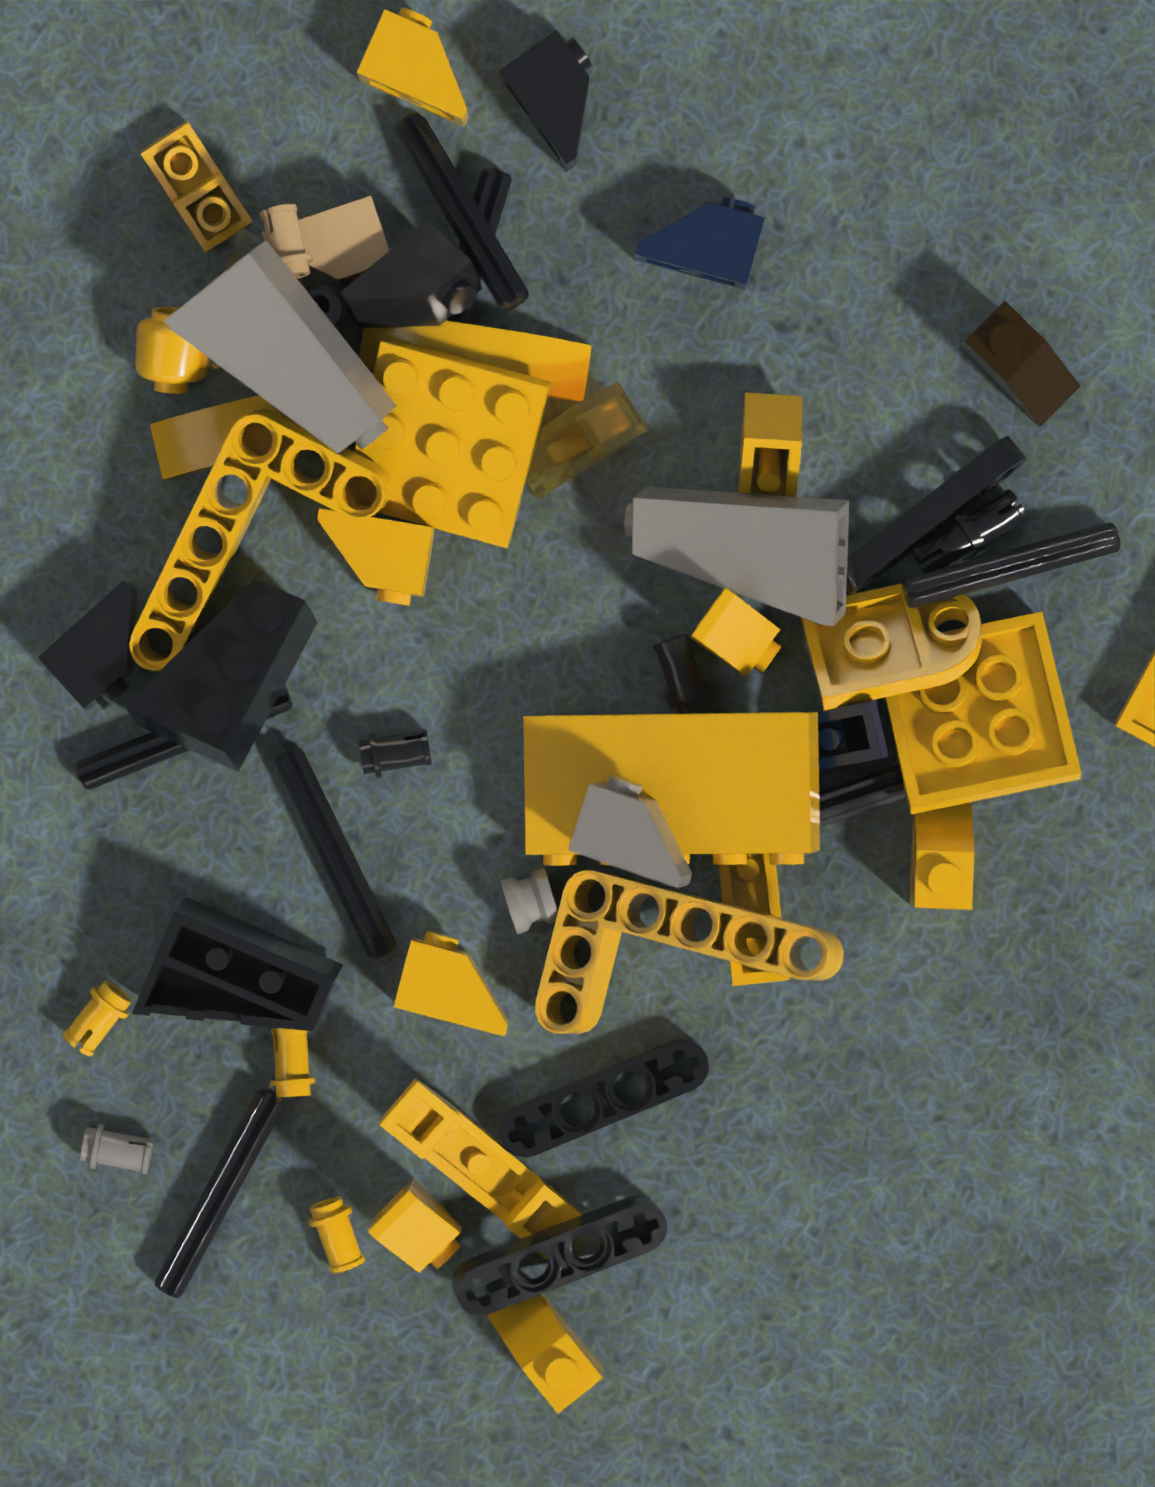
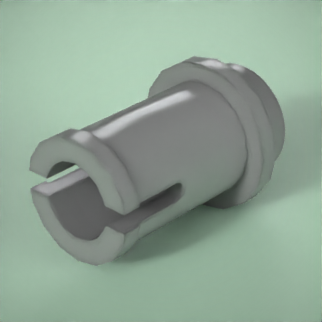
M98 1124L97 1129L86 1127L80 1161L89 1162L91 1169H96L97 1164L148 1174L154 1138H143L105 1131L104 1124Z

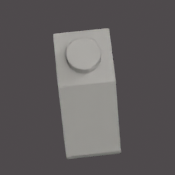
M614 775L609 776L607 783L602 781L589 783L568 850L676 888L689 885L692 872L657 801L640 795L643 785Z

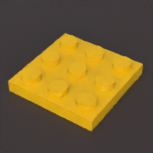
M384 336L380 342L373 376L397 406L383 419L388 429L363 449H360L356 444L354 451L385 469L391 479L392 492L390 499L377 513L508 548L551 382ZM363 476L352 477L349 483V493L353 500L363 505L373 504L377 496L376 487L373 482Z
M1043 612L981 624L982 644L979 655L974 664L963 675L944 685L884 698L911 815L1081 779L1082 772ZM966 627L941 633L956 635L963 632Z

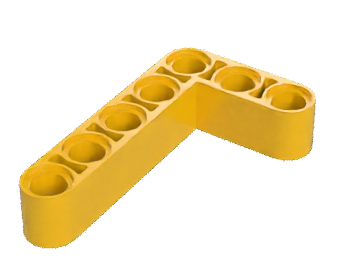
M267 409L255 410L239 419L231 428L132 632L129 646L130 653L135 662L144 669L160 671L194 638L271 478L348 518L361 520L375 515L389 501L392 484L386 470L347 448L340 453H336L299 424L277 412ZM251 423L263 424L271 432L273 443L268 452L255 451L248 444L246 432ZM302 450H313L321 455L325 466L321 478L312 479L301 473L297 459ZM232 474L244 481L248 492L244 503H233L225 498L221 488L225 475ZM363 476L373 482L377 493L373 504L363 505L353 500L349 493V483L352 477ZM201 526H209L219 532L223 544L219 554L206 553L200 548L197 543V532ZM175 578H187L194 583L198 594L195 604L187 605L176 599L172 590ZM151 628L163 629L170 635L173 643L171 654L162 655L151 648L148 643V633Z
M583 870L575 873L567 881L563 889L535 1001V1014L542 1027L551 1033L582 1034L590 1031L598 1023L602 1014L622 932L801 980L823 981L834 976L843 963L844 950L841 941L835 934L825 929L613 873ZM599 882L605 891V901L603 906L594 912L589 907L587 897L590 888ZM652 896L657 901L659 912L656 921L650 926H646L640 916V907L647 897ZM706 910L713 922L710 935L701 941L694 933L693 921L699 912ZM759 924L766 932L767 944L760 954L754 955L748 949L746 943L747 935L754 925ZM581 938H585L591 947V957L589 962L581 968L575 962L574 948ZM813 938L821 947L822 957L819 964L814 969L809 970L802 963L801 949L809 939ZM568 993L575 998L577 1003L576 1016L570 1023L565 1022L560 1013V1003Z

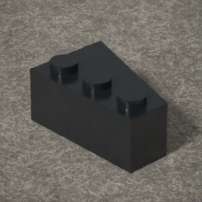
M255 578L124 707L138 726L239 772L318 622L305 600Z
M185 897L173 913L132 1014L150 1016L151 1013L186 1016L188 1020L204 1021L207 1018L239 1021L241 1025L313 1031L323 1014L343 964Z

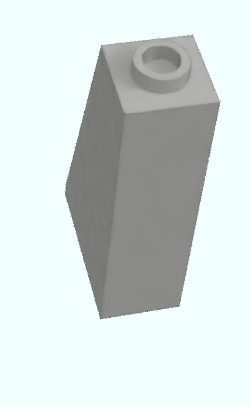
M267 240L250 251L164 320L173 332L336 453H340L354 441L360 449H363L388 429L383 419L397 405Z
M646 487L633 497V503L629 502L626 507L624 529L626 536L632 537V554L721 588H727L732 592L821 625L834 626L846 613L849 500Z

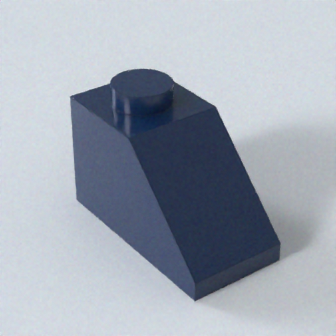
M723 197L721 205L709 202L639 242L635 253V260L745 290L765 217L754 214L756 206L753 204Z

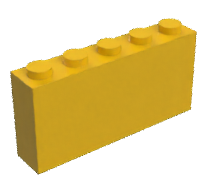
M818 712L523 716L526 855H543V865H577V855L581 854L569 851L568 849L589 783L601 781L607 783L610 775L622 777L643 785L640 795L657 801L687 864H690V854H712V864L714 865L747 864V854H769V864H804V853L820 851ZM599 861V865H610Z

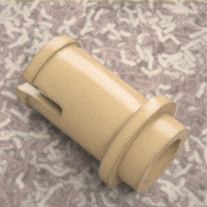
M283 204L261 211L260 217L264 223L268 243L297 279L309 275L308 264L313 262L312 254L305 252L297 216V205Z

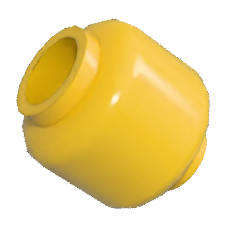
M180 307L153 308L151 316L141 320L136 328V371L141 377L154 381V390L157 392L170 394L186 393L189 389V383L198 382L209 373L210 358L173 332L164 321Z

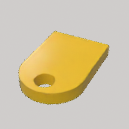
M902 584L855 593L852 596L846 595V613L834 626L821 625L800 617L824 711L949 683L969 670L977 659L982 644L980 615L975 604L966 594L911 608L908 607L904 599ZM948 620H958L967 626L963 632L956 635H945L937 630L941 623Z

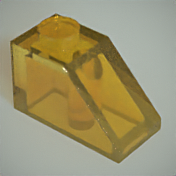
M619 381L576 403L539 430L526 479L538 500L612 456L648 431V428Z

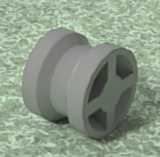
M545 867L533 870L529 878L517 880L509 877L501 880L507 906L517 934L529 931L532 924L537 922L555 923L558 907Z

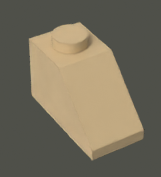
M372 196L298 220L305 252L312 254L313 262L308 264L309 269L340 285L354 282L390 251ZM264 231L262 232V235L265 241L267 240L266 232Z

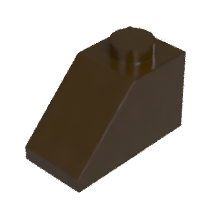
M1006 301L959 347L1039 428L1080 387L1079 383L1048 342Z

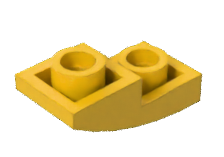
M185 121L140 151L143 159L205 253L253 222L188 121Z

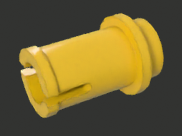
M106 980L100 987L94 986L89 991L92 998L71 1026L62 1034L64 1039L74 1048L80 1041L82 1046L79 1051L87 1056L94 1054L96 1047L119 1018L126 1019L130 1014L127 1007L131 1004L132 999L121 988Z
M283 1028L271 1029L274 1045L275 1080L270 1081V1086H276V1097L311 1095L310 1084H315L316 1082L315 1078L309 1077L308 1031Z
M341 1196L332 1197L312 1205L309 1208L312 1217L308 1220L310 1227H316L330 1264V1272L332 1274L341 1273L363 1264L365 1258L361 1254L348 1216L353 1211L351 1205H344Z

